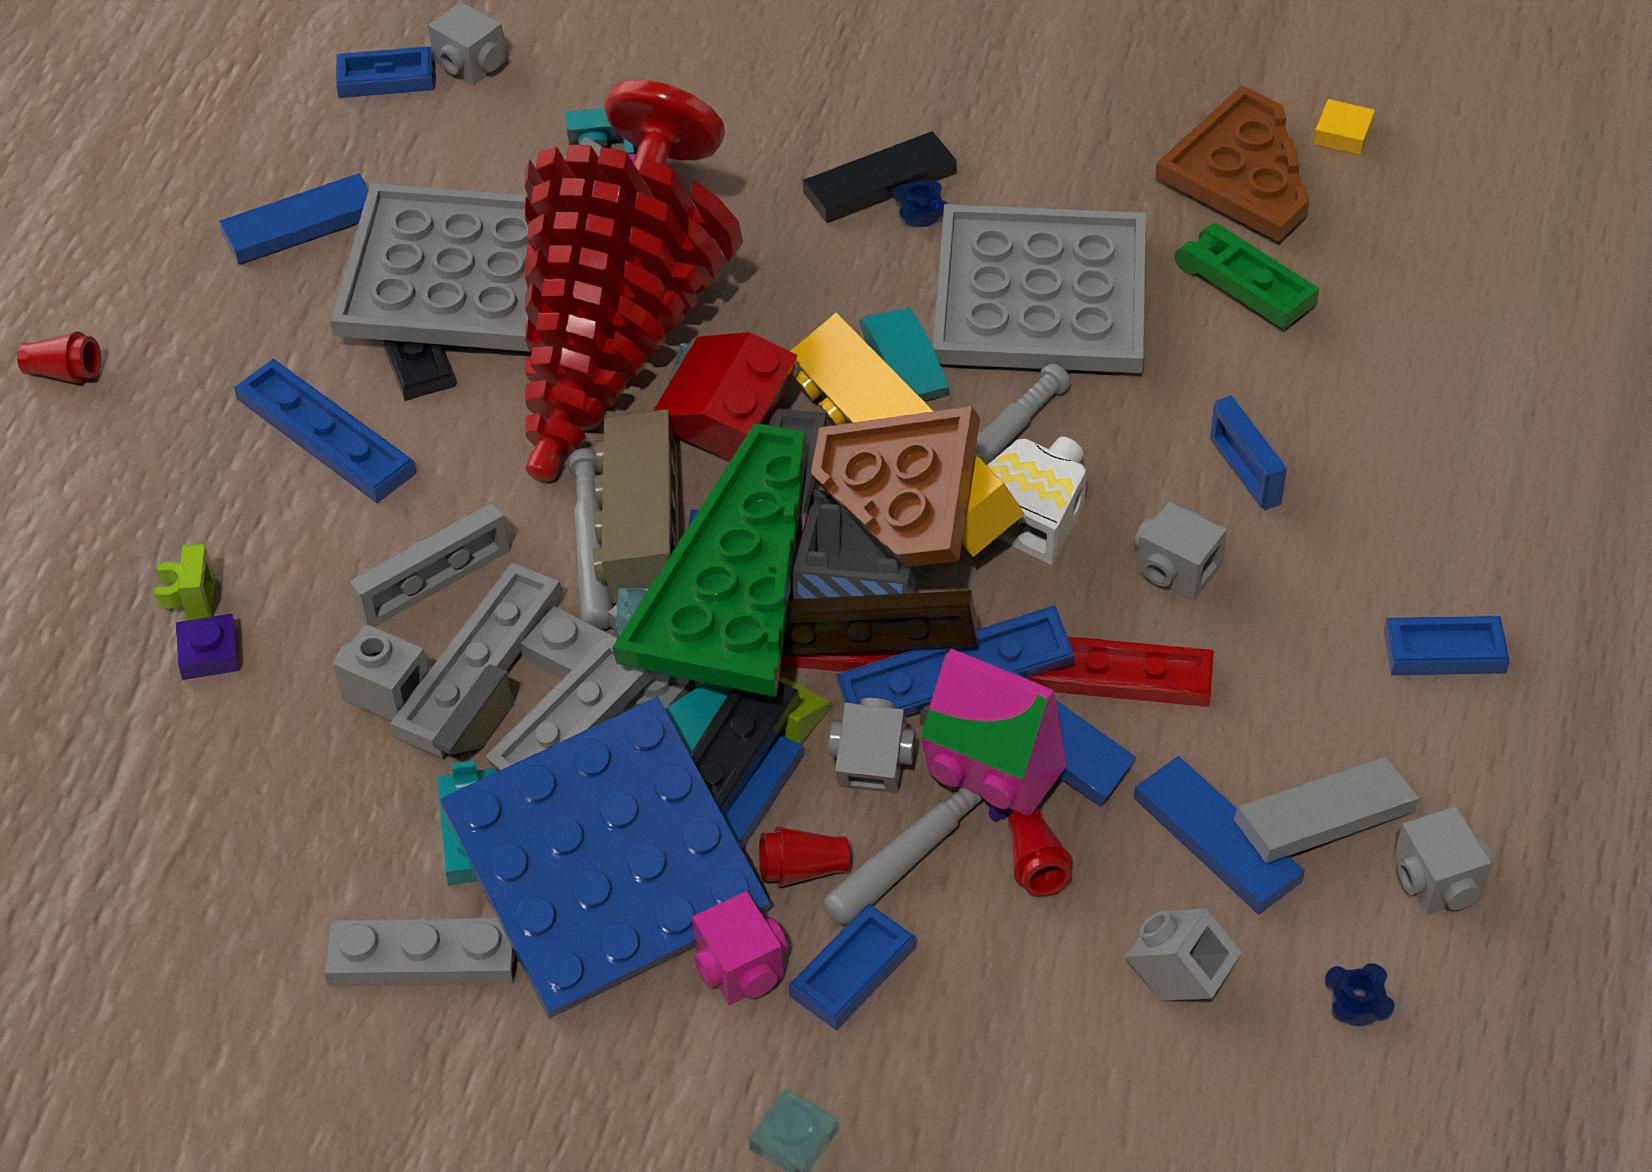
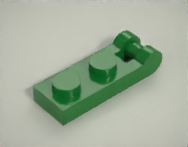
M1212 223L1202 230L1196 242L1188 241L1175 252L1176 263L1182 271L1189 275L1200 274L1282 329L1288 327L1318 302L1320 288L1217 223Z

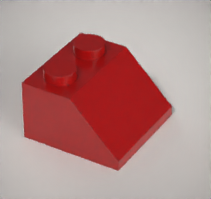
M751 332L698 336L653 411L668 409L674 435L731 461L754 423L770 424L773 409L779 408L790 389L798 355Z

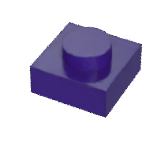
M233 614L176 622L178 667L183 680L240 671L237 628Z

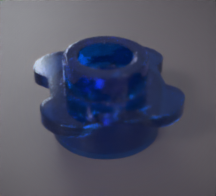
M933 180L917 181L910 185H899L894 189L893 197L901 205L899 216L905 223L914 227H927L937 222L939 217L943 216L944 204H947V202L941 199V184Z
M1368 963L1362 969L1346 970L1340 966L1329 969L1325 976V984L1333 991V1016L1340 1022L1353 1026H1366L1372 1024L1377 1019H1388L1393 1014L1395 1003L1386 994L1384 984L1387 980V972L1385 969L1374 963ZM1357 989L1363 990L1365 996L1357 995L1354 991Z

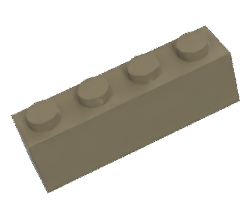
M668 409L604 417V440L595 441L597 465L599 472L603 473V475H596L594 478L598 507L603 509L602 511H594L596 539L598 544H602V547L593 549V564L597 581H607L612 603L642 600L678 544L677 446Z

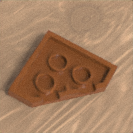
M1243 85L1157 162L1156 178L1278 242L1308 214L1309 196L1306 186H1302L1299 176L1300 165L1293 140L1288 137L1285 127L1286 116L1283 105Z
M972 406L819 427L811 474L831 497L905 567L959 561L980 418Z

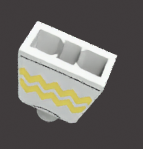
M1059 437L1047 449L1028 439H1018L987 465L1005 483L1025 513L996 539L1050 565L1055 563L1085 501L1087 470L1080 464L1084 454L1078 443L1068 437Z

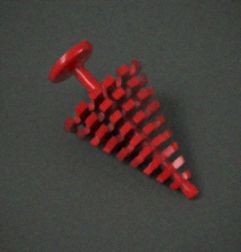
M626 80L613 85L604 104L608 123L622 138L638 148L634 161L631 160L625 151L601 147L598 157L591 145H568L566 161L557 146L538 152L536 168L529 159L525 169L524 187L527 196L524 205L525 220L528 226L527 258L525 259V280L528 288L525 293V311L528 320L525 324V341L529 351L532 353L531 359L525 358V373L530 381L527 384V388L525 387V403L528 410L533 413V415H528L525 419V435L536 446L529 455L526 472L536 480L547 482L556 478L561 465L560 457L562 452L564 455H570L580 448L587 439L583 431L596 428L607 414L605 407H612L627 387L626 383L631 375L635 380L647 364L644 353L649 360L666 340V335L684 319L682 314L693 309L699 301L696 294L707 290L711 282L722 273L725 261L727 260L730 263L743 243L739 220L718 196L695 180H692L691 197H689L673 168L665 166L667 158L678 161H698L715 154L725 136L723 120L711 106L693 94L672 85L650 80Z

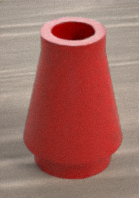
M76 331L34 343H22L17 352V363L20 371L24 374H37L74 383H84L87 378H94L98 374L101 366V351L94 337L85 336L82 332Z
M1036 808L1030 817L1014 811L1008 819V826L1011 831L1013 868L1016 882L1034 896H1049L1059 892L1071 879L1072 856L1046 823L1040 809Z
M778 826L775 827L774 832L761 833L759 868L763 882L775 881L777 886L781 887L833 873H846L849 870L850 850L846 836L833 837Z

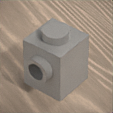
M462 1L428 24L433 61L442 66L448 73L455 74L473 85L507 61L502 24L493 17L479 12Z
M1168 501L1154 519L1147 517L1137 531L1134 540V546L1139 548L1136 572L1147 577L1158 586H1165L1195 601L1222 566L1227 529L1205 519L1197 512L1188 511Z
M368 624L363 626L352 642L349 641L341 647L333 664L342 700L391 721L429 672L424 648Z
M863 698L860 700V704L845 703L843 720L832 721L828 748L829 756H837L835 773L839 787L898 794L901 765H912L916 730L906 729L904 709H896L893 702L879 698Z
M1457 805L1401 824L1393 858L1397 863L1398 875L1402 886L1409 895H1416L1427 915L1446 908L1460 910L1470 906L1479 897H1482L1489 871L1492 868L1491 852L1483 837L1474 835Z
M1207 908L1155 912L1141 925L1138 932L1139 937L1125 958L1160 1001L1210 999L1214 997L1242 951Z

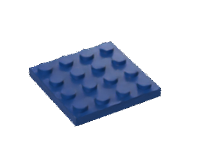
M658 696L440 798V807L548 1019L694 947L697 939L693 933L692 916L745 891L748 892L761 913L767 911L770 906L769 899Z

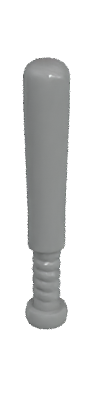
M1051 363L1046 365L1039 373L1038 383H1035L1016 403H1010L978 433L975 454L986 465L1030 423V417L1053 394L1059 395L1068 389L1070 377L1067 372L1057 364Z
M582 448L571 453L568 459L569 470L576 478L577 504L574 508L580 619L601 630H606L610 627L608 611L614 606L611 601L607 581H597L593 564V549L602 547V544L597 542L594 528V511H602L603 509L598 507L594 478L599 469L596 452L592 449Z
M961 787L958 792H955L944 803L938 802L915 823L827 894L824 899V908L827 915L840 925H848L865 906L875 903L933 847L958 826V821L961 817L967 814L983 797Z

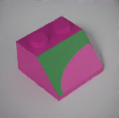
M951 648L944 658L921 734L929 774H932L935 779L946 786H959L978 794L997 808H1010L1030 817L1067 766L1055 692L1053 689Z

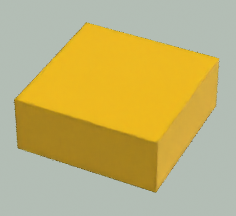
M1328 99L1315 129L1313 144L1361 155L1373 126L1375 110Z

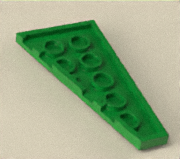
M757 423L753 424L614 643L612 649L616 664L777 697L807 455L804 431Z

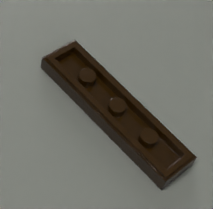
M972 591L789 599L782 655L976 647L979 640V628Z

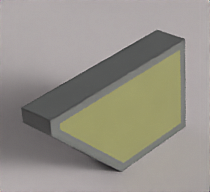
M491 664L485 667L432 740L434 748L451 755L484 748L513 707L506 670Z

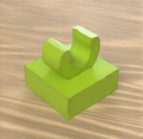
M183 545L180 564L164 562L157 565L156 570L160 583L166 585L173 584L168 587H154L153 593L157 605L163 609H173L183 605L187 620L212 617L216 578L206 545Z

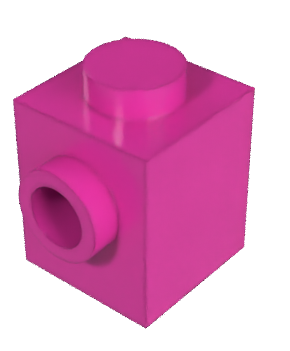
M747 891L692 916L693 933L697 939L695 943L697 953L694 954L697 970L708 988L718 986L729 1006L746 997L756 998L770 991L777 982L784 979L782 953L788 951L784 933L773 917L767 920L764 919Z

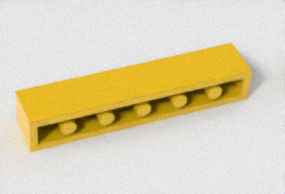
M837 313L832 315L790 350L798 355L796 366L800 370L793 378L812 401L820 395L823 397L824 400L819 403V406L827 413V416L835 425L933 411ZM976 454L961 544L972 557L977 555L1025 515L1005 483Z

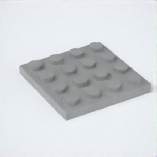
M370 183L331 318L333 336L529 351L525 341V324L528 320L525 311V293L528 289L525 280L528 226L525 220L524 202L527 195Z
M944 204L932 346L939 363L1043 369L1046 365L1053 363L1061 366L1064 370L1142 373L1144 360L1146 212Z

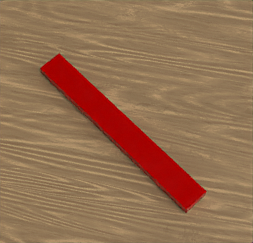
M1067 636L1075 655L1074 663L1026 678L1053 689L1056 693L1210 707L1214 650ZM914 649L782 655L781 666L845 672Z

